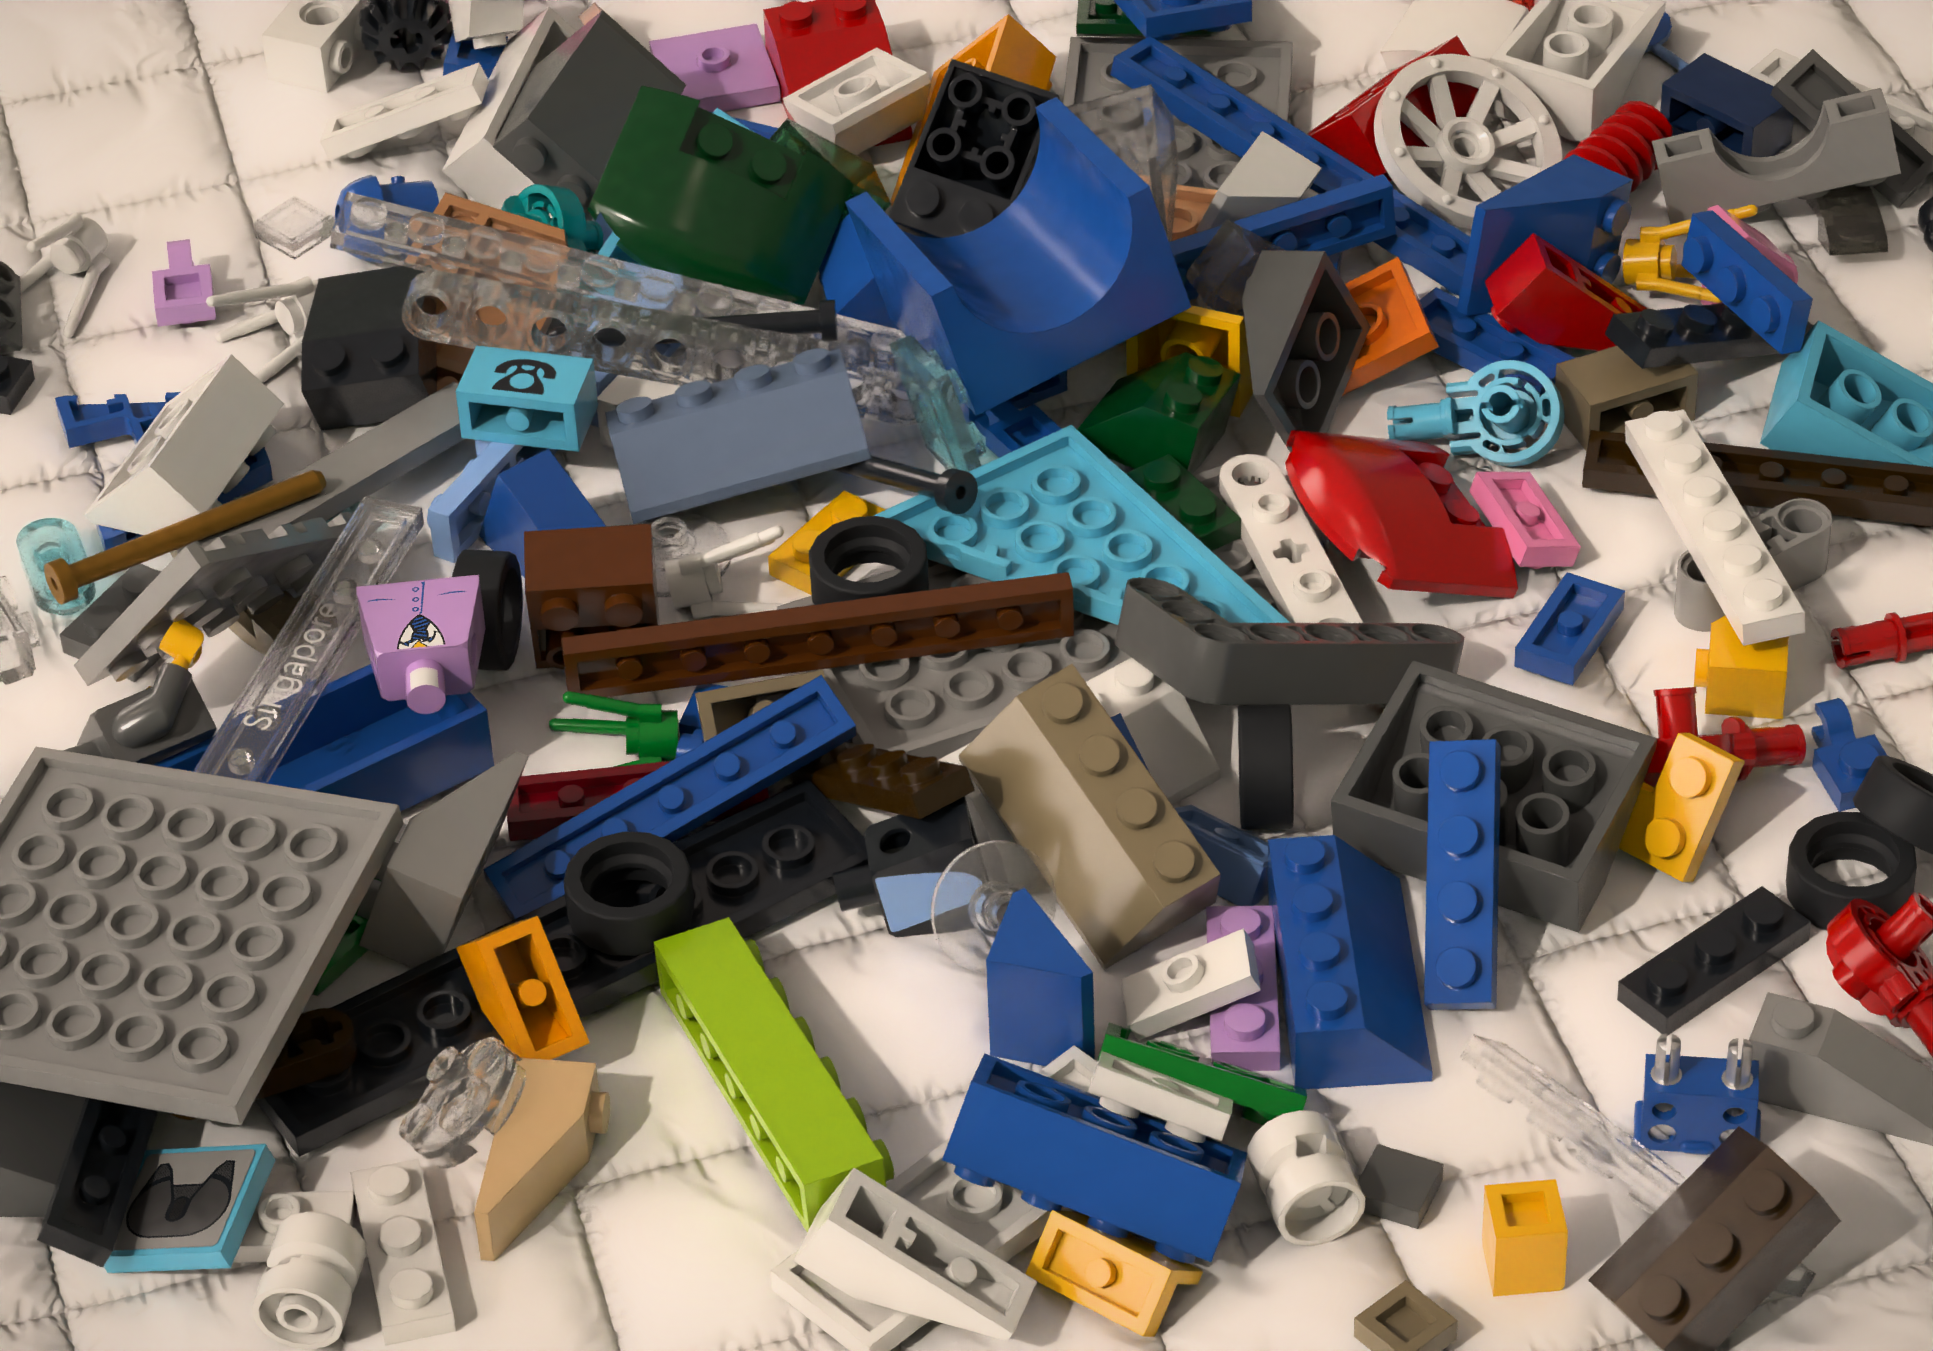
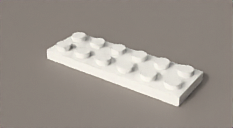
M1074 1045L1037 1073L1088 1092L1098 1062ZM1152 1116V1117H1154V1118H1157V1119H1160V1120H1162V1121L1167 1122L1166 1120H1163V1119H1161V1118ZM950 1137L886 1184L889 1190L1005 1262L1009 1261L1042 1235L1051 1213L1025 1202L1021 1198L1022 1190L998 1181L995 1182L993 1187H984L957 1176L954 1173L956 1165L942 1160ZM1064 1206L1061 1209L1063 1211H1074ZM798 1250L770 1270L771 1289L850 1351H891L930 1321V1319L854 1299L794 1262L793 1260Z

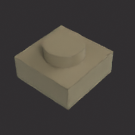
M1405 1280L1354 1318V1337L1371 1351H1442L1457 1340L1458 1320Z

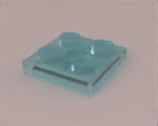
M912 335L890 343L893 357L926 448L946 470L956 468L969 472L980 467L979 457L986 455V449L975 424L972 421L967 423L965 421L960 405L966 403L968 399L957 372L953 368L946 371L935 349L927 351Z

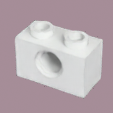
M291 0L261 35L268 80L327 93L341 75L348 72L352 62L365 48L361 41L362 27L359 25V13L362 9V4L368 3V0Z

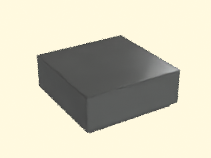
M1377 1144L1358 1180L1365 1196L1364 1213L1418 1229L1443 1181V1163Z

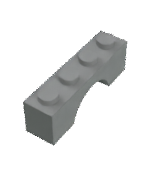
M1881 88L1823 101L1819 119L1807 138L1791 150L1775 156L1750 157L1736 153L1724 146L1709 128L1652 141L1670 224L1690 220L1692 213L1707 211L1708 208L1719 205L1725 210L1755 205L1758 208V212L1769 208L1775 202L1793 198L1802 200L1817 199L1826 195L1832 189L1853 184L1861 187L1873 186L1883 182L1888 176L1901 174L1890 114Z

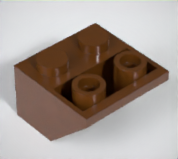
M651 524L524 532L525 595L536 669H564L561 642L563 637L660 625L656 563Z

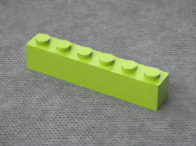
M729 917L654 941L661 995L806 1232L811 1227L819 1209L853 1168H856L887 1188L886 1181L894 1179V1168L885 1143L881 1139L872 1141L868 1135L866 1121L858 1101L854 1097L845 1099L841 1093L839 1078L832 1061L828 1056L819 1058L816 1054L813 1037L807 1022L802 1016L793 1018L791 1015L785 990L777 977L768 979L766 976L763 960L753 939L744 941Z

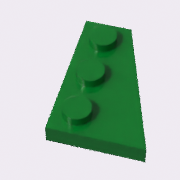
M1108 1023L1099 1057L1103 1051L1234 1100L1233 1103L1244 1106L1242 1118L1260 1125H1264L1266 1122L1282 1114L1304 1109L1307 1099L1305 1089L1229 1063L1213 1061V1064L1209 1065L1199 1062V1055L1188 1051L1186 1048L1165 1041L1147 1040L1146 1045L1128 1040L1130 1029Z

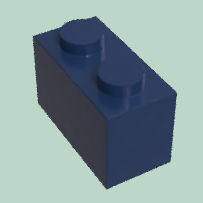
M1706 53L1662 83L1660 112L1664 114L1671 124L1672 136L1709 128L1724 146L1736 153L1750 157L1775 156L1791 144L1794 115L1770 95L1774 86Z

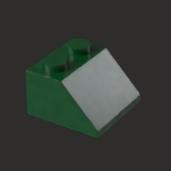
M1184 352L1118 379L1077 430L1109 459L1130 468L1136 469L1170 454L1193 475L1225 434L1241 374L1223 367L1218 361L1210 357L1195 356Z

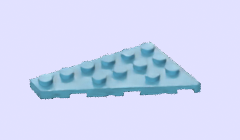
M1072 425L969 471L976 479L978 492L973 506L963 514L943 511L936 504L935 498L919 494L873 515L899 520L915 529L926 543L927 559L993 582L1069 572L1073 587L1074 610L1116 625L1119 624L1127 580L1138 577L1153 578L1172 583L1230 623H1290Z

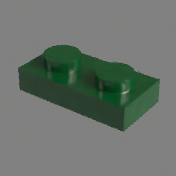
M1170 454L1126 473L1211 551L1241 538V518Z

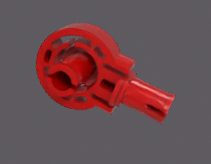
M1696 687L1653 690L1654 696H1656L1658 738L1657 747L1644 783L1654 788L1678 733H1691L1744 760L1745 763L1736 782L1747 779L1749 773L1755 767L1786 764L1794 766L1802 764L1805 759V735L1797 724L1786 725L1785 727L1750 729L1741 718L1729 717L1721 724L1722 734L1698 735L1695 701Z
M1914 892L1909 896L1908 901L1890 916L1871 902L1859 898L1853 899L1827 924L1828 937L1826 949L1830 962L1834 967L1832 973L1835 980L1845 992L1858 1000L1869 1012L1880 1016H1887V1020L1894 1027L1911 1028L1933 1057V966L1920 947L1933 934V902L1923 894Z

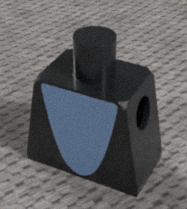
M965 796L922 819L897 815L870 825L864 832L869 864L833 873L835 890L841 911L879 903L888 933L895 937L997 926L990 881Z

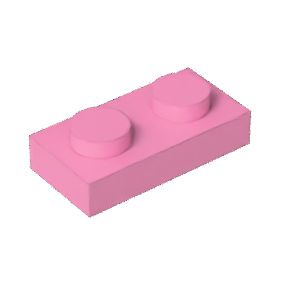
M1476 472L1469 492L1492 527L1504 529L1512 557L1519 567L1532 569L1573 567L1581 546L1530 472Z

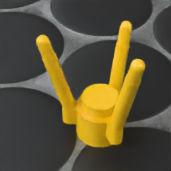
M1747 205L1727 211L1739 219L1755 216L1758 213V208L1755 205ZM1691 219L1662 227H1640V239L1626 240L1623 251V277L1626 286H1636L1637 291H1660L1714 303L1722 302L1704 287L1672 281L1675 280V277L1696 279L1681 264H1677L1676 246L1665 245L1664 239L1688 234Z

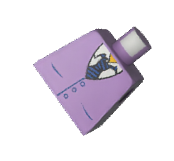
M479 575L356 587L363 639L381 698L388 701L406 700L407 705L414 712L431 714L439 711L444 706L446 695L466 694L474 689L485 634V619Z

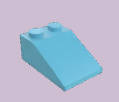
M1818 320L1804 336L1801 351L1790 353L1781 363L1760 444L1771 450L1933 467V383Z

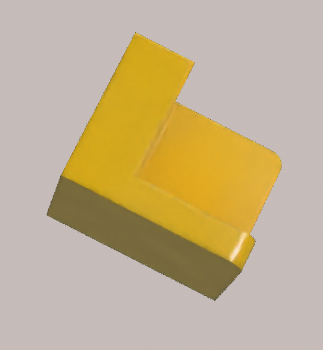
M1556 1179L1485 1185L1482 1246L1493 1297L1562 1290L1565 1287L1568 1230Z

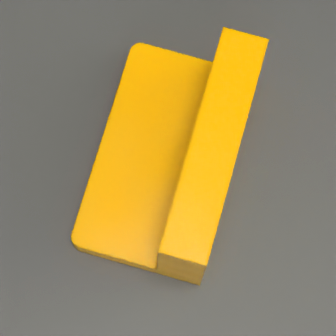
M1052 1210L1025 1274L1038 1283L1143 1337L1156 1336L1177 1284L1198 1285L1203 1270L1189 1263L1179 1262L1164 1256L1154 1248V1245L1130 1233L1127 1238H1118L1091 1226L1087 1222L1089 1216L1077 1211Z

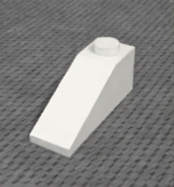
M856 1168L850 1171L819 1209L793 1260L854 1299L1005 1341L1013 1335L1037 1283L1036 1280Z

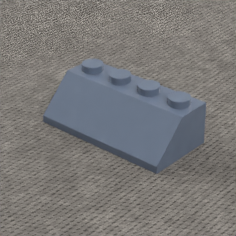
M822 348L810 349L796 355L792 362L770 368L763 364L748 366L736 372L734 377L712 384L703 380L693 381L680 386L675 391V394L653 400L649 397L631 398L620 403L616 410L605 412L609 435L633 524L871 459L840 349L829 352Z

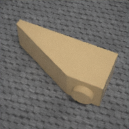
M514 1057L474 1211L481 1260L495 1261L590 1161L596 1133L606 1134L610 1118V1095L608 1092H599L596 1063Z

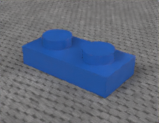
M1566 572L1515 647L1514 667L1573 686L1624 610L1625 590Z

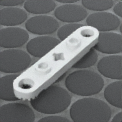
M1244 454L1227 460L1220 469L1219 492L1221 500L1241 518V539L1281 615L1290 623H1363L1278 464L1268 457L1257 454ZM1253 476L1255 477V482H1259L1261 479V484L1255 486H1246L1238 483V480L1244 482V477L1251 481ZM1288 558H1292L1295 563H1291Z

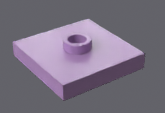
M757 23L649 41L650 53L686 84L681 95L700 100L698 106L709 112H714L718 108L724 112L780 102V86Z

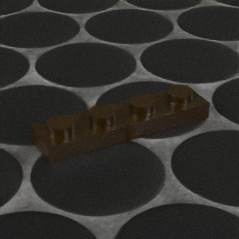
M845 742L790 774L794 785L809 779L826 798L917 819H922L975 791L966 766L938 761L937 757L934 756L923 758L909 755L904 750L889 751L879 749L870 743L860 745Z

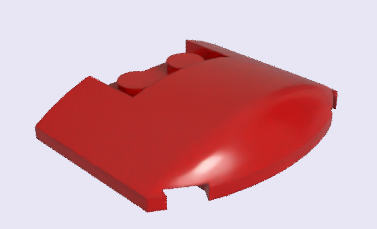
M1291 430L1285 446L1292 447V452H1290L1285 465L1291 485L1298 499L1319 529L1352 562L1358 558L1374 559L1385 567L1386 570L1381 572L1377 580L1379 583L1392 590L1514 598L1518 590V583L1511 550L1504 529L1500 527H1487L1482 522L1478 511L1470 505L1453 481L1450 472L1444 468L1450 455L1448 452L1437 446L1418 441Z

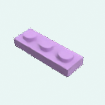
M1272 905L1207 906V943L1244 928L1254 943L1261 987L1259 992L1209 1012L1211 1065L1213 1061H1221L1250 1071H1279L1280 1037Z

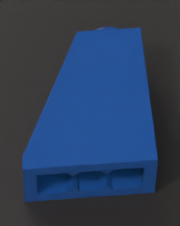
M548 448L497 475L479 536L493 551H509L514 553L520 565L521 575L525 578V531L604 527L606 525Z

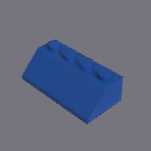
M1336 835L1268 839L1267 897L1268 904L1272 905L1275 953L1294 1086L1302 1089L1432 1082L1433 1072L1400 878Z
M984 1053L971 1080L942 1158L943 1161L956 1165L954 1173L957 1176L984 1187H993L995 1182L998 1181L1022 1190L1021 1198L1025 1202L1045 1211H1061L1064 1206L1089 1216L1087 1222L1091 1226L1118 1238H1127L1129 1232L1151 1239L1156 1241L1154 1248L1159 1253L1173 1260L1192 1264L1195 1262L1196 1257L1212 1262L1242 1183L1247 1152L1207 1137L1204 1143L1183 1139L1166 1130L1165 1121L1141 1112L1138 1118L1116 1114L1099 1104V1096Z

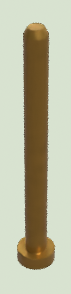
M310 470L68 565L63 558H58L44 565L47 584L59 604L62 605L78 598V588L317 495L326 487L325 477L321 471Z

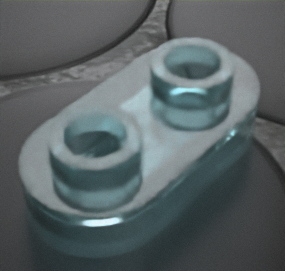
M43 518L29 523L20 530L16 538L19 559L35 604L41 610L57 615H71L90 604L96 594L95 582L78 588V598L61 605L52 595L44 573V565L58 558H63L68 565L87 558L76 527L65 519Z

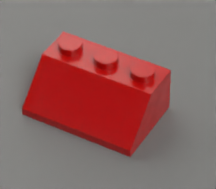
M1455 36L1391 71L1308 132L1307 135L1374 177L1384 174L1390 182L1392 179L1381 161L1374 136L1375 111L1382 94L1394 77L1414 61L1439 54L1470 55L1458 36ZM1448 82L1456 117H1466L1479 88L1463 83ZM1427 85L1415 89L1405 97L1438 127ZM1400 120L1401 132L1406 146L1429 147Z

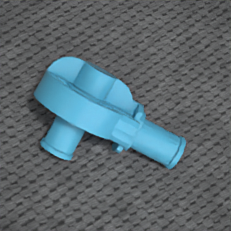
M1517 360L1497 361L1478 370L1468 381L1447 383L1446 393L1450 397L1440 400V403L1399 407L1394 405L1388 406L1387 420L1393 421V425H1387L1390 439L1420 441L1446 438L1448 440H1455L1449 441L1450 450L1454 456L1477 453L1491 463L1506 467L1524 466L1542 458L1556 444L1564 425V404L1555 384L1537 367ZM1521 374L1529 376L1540 382L1546 392L1541 396L1527 382L1524 388L1529 394L1533 395L1534 401L1527 393L1511 388H1522L1523 381L1516 377H1505V375ZM1545 423L1547 424L1543 435L1532 446L1520 452L1508 453L1507 449H1519L1527 446L1524 439L1529 435L1536 440L1541 434ZM1490 445H1495L1500 449L1499 451L1494 452L1489 450L1488 447Z

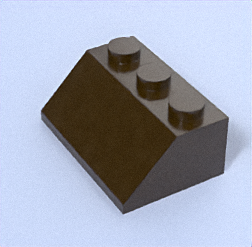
M1738 1126L1588 1281L1661 1351H1715L1841 1220L1820 1193L1765 1143Z

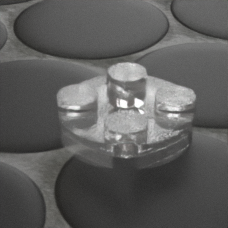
M495 1037L479 1040L461 1052L455 1047L444 1049L430 1064L427 1071V1079L431 1083L424 1091L417 1106L412 1108L402 1120L399 1127V1135L418 1154L437 1168H451L467 1161L478 1152L468 1143L476 1138L484 1128L495 1136L515 1109L526 1082V1070L516 1063V1061H520L522 1058Z

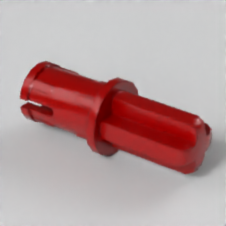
M1933 611L1902 618L1896 612L1886 614L1884 620L1833 629L1831 637L1833 640L1839 639V641H1831L1836 664L1840 669L1864 664L1865 662L1893 658L1898 663L1905 661L1909 653L1933 649Z

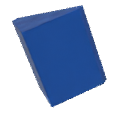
M1025 888L1013 892L986 959L990 1055L1047 1066L1075 1045L1095 1060L1093 972Z

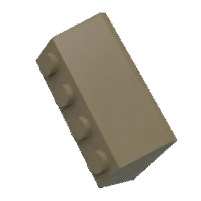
M1073 664L1068 665L1017 695L959 754L961 764L967 767L972 780L1104 970L1205 910L1207 906L1216 903L1220 872Z

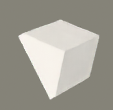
M875 48L783 98L786 109L821 159L835 168L922 120L925 114L931 81L928 72L879 48Z

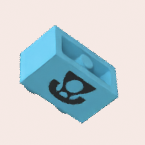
M476 345L456 389L461 438L579 452L598 408L594 360L592 358Z

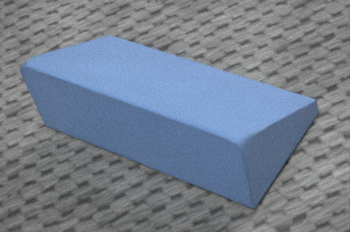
M1193 805L1175 808L1221 874L1217 895L1237 906H1255L1267 895L1268 843Z

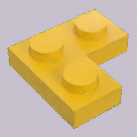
M1678 733L1656 787L1654 788L1643 782L1619 849L1681 882L1694 881L1745 761L1691 733Z

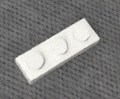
M480 62L328 118L320 138V143L329 160L345 154L349 158L363 156L375 149L380 141L394 136H398L399 139L412 138L426 130L429 123L445 117H449L451 121H456L473 114L483 102L489 81Z
M419 1158L351 1171L352 1187L355 1194L362 1236L365 1241L366 1255L385 1346L456 1332L454 1313Z

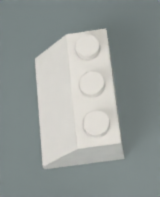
M229 355L165 404L84 516L92 524L146 535L223 505L217 498L222 492L226 494L232 490L247 474L250 467L244 462L246 457L258 453L274 436L276 429L271 425V422L284 403L235 356Z

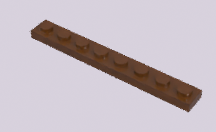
M1069 572L563 637L561 642L567 691L613 697L1074 636L1073 587Z

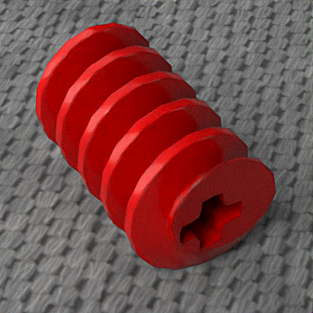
M1629 101L1620 106L1613 115L1606 118L1601 126L1591 132L1589 137L1579 142L1577 147L1569 151L1564 159L1575 154L1633 180L1630 192L1632 193L1638 189L1641 182L1649 179L1652 173L1658 169L1652 141L1671 137L1672 126L1664 114L1654 106L1642 101Z

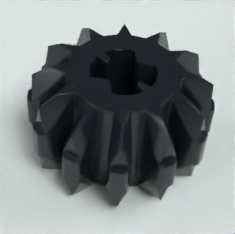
M368 0V3L362 4V9L359 13V25L362 27L361 41L364 44L365 50L374 51L378 64L394 60V64L399 72L405 63L413 62L422 70L426 63V57L441 60L444 45L449 44L453 32L448 0Z

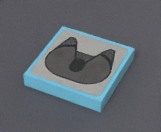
M253 1144L146 1150L113 1251L104 1265L107 1273L231 1268L275 1163V1158L267 1145Z

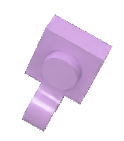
M190 239L167 242L169 269L152 271L154 305L158 327L215 320V307H209L206 303L207 298L214 295L210 264L194 266Z

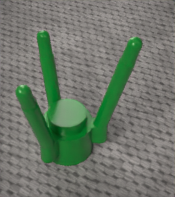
M567 691L563 694V701L565 703L626 716V721L553 718L548 724L549 728L553 731L626 735V755H639V760L617 766L672 761L676 756L678 745V710H662L661 704H638L592 694Z

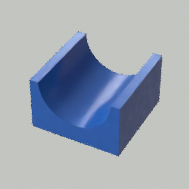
M1057 97L1035 107L1039 121L1040 141L1036 162L1025 187L1007 209L978 229L947 238L921 237L902 231L867 192L845 202L890 319L976 416L1191 308L1150 186Z

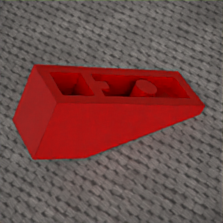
M1535 233L1524 241L1485 280L1493 304L1491 313L1495 320L1510 333L1516 334L1518 331H1521L1539 344L1595 351L1617 346L1604 335L1613 314L1641 312L1647 309Z

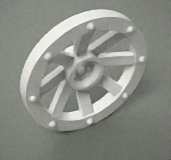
M1439 54L1412 62L1394 77L1382 94L1375 111V143L1381 161L1391 179L1409 199L1447 223L1458 227L1472 229L1476 205L1482 203L1457 196L1460 183L1465 182L1484 202L1501 193L1487 176L1520 183L1562 161V147L1557 128L1540 99L1521 80L1508 71L1476 57L1459 54ZM1448 82L1463 83L1479 88L1466 117H1456ZM1427 85L1438 127L1405 97L1415 89ZM1496 97L1518 117L1520 122L1490 133L1483 125V122ZM1400 120L1429 147L1406 146L1401 132ZM1531 139L1535 152L1536 166L1493 157V155ZM1419 167H1433L1441 177L1440 185L1433 182Z

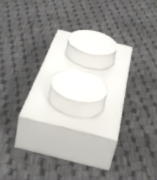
M1103 1051L1099 1057L1088 1092L1101 1096L1099 1104L1109 1111L1130 1118H1138L1140 1111L1166 1120L1165 1129L1172 1134L1197 1143H1204L1206 1136L1222 1141L1232 1114L1234 1101Z

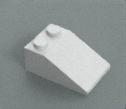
M1539 0L1490 57V63L1508 71L1532 90L1546 107L1560 136L1567 140L1581 142L1589 137L1595 128L1601 126L1604 120L1613 115L1618 109L1665 12L1666 1ZM1495 97L1488 113L1511 120L1514 123L1520 122L1518 117Z

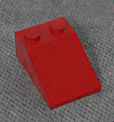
M875 0L793 1L779 7L763 9L766 50L780 86L781 102L802 155H805L808 150L814 155L819 156L786 109L783 98L875 48H879L892 55L885 24ZM909 126L874 146L911 140L913 135L912 127Z

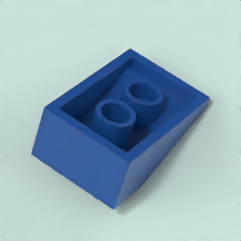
M1574 154L1476 205L1457 312L1465 316L1491 313L1493 304L1485 280L1533 233L1612 284L1621 266V258L1618 255L1622 232L1631 217L1632 207L1629 203L1633 180Z

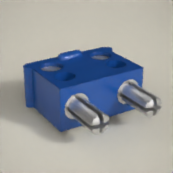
M1667 1033L1659 1036L1656 1044V1054L1646 1053L1642 1100L1637 1101L1634 1107V1146L1642 1150L1709 1155L1738 1126L1761 1141V1111L1758 1109L1759 1061L1752 1060V1043L1743 1038L1741 1059H1738V1038L1729 1042L1727 1059L1680 1056L1681 1040L1678 1036L1672 1034L1670 1055H1666Z

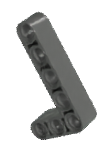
M1138 577L1127 580L1115 645L1189 699L1212 705L1387 704L1413 660L1457 674L1465 637L1452 629L1425 623H1230L1178 586L1163 580Z

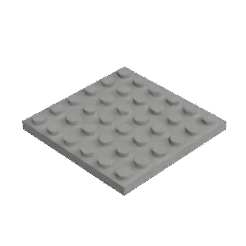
M35 746L0 804V1082L241 1126L404 824L399 805Z

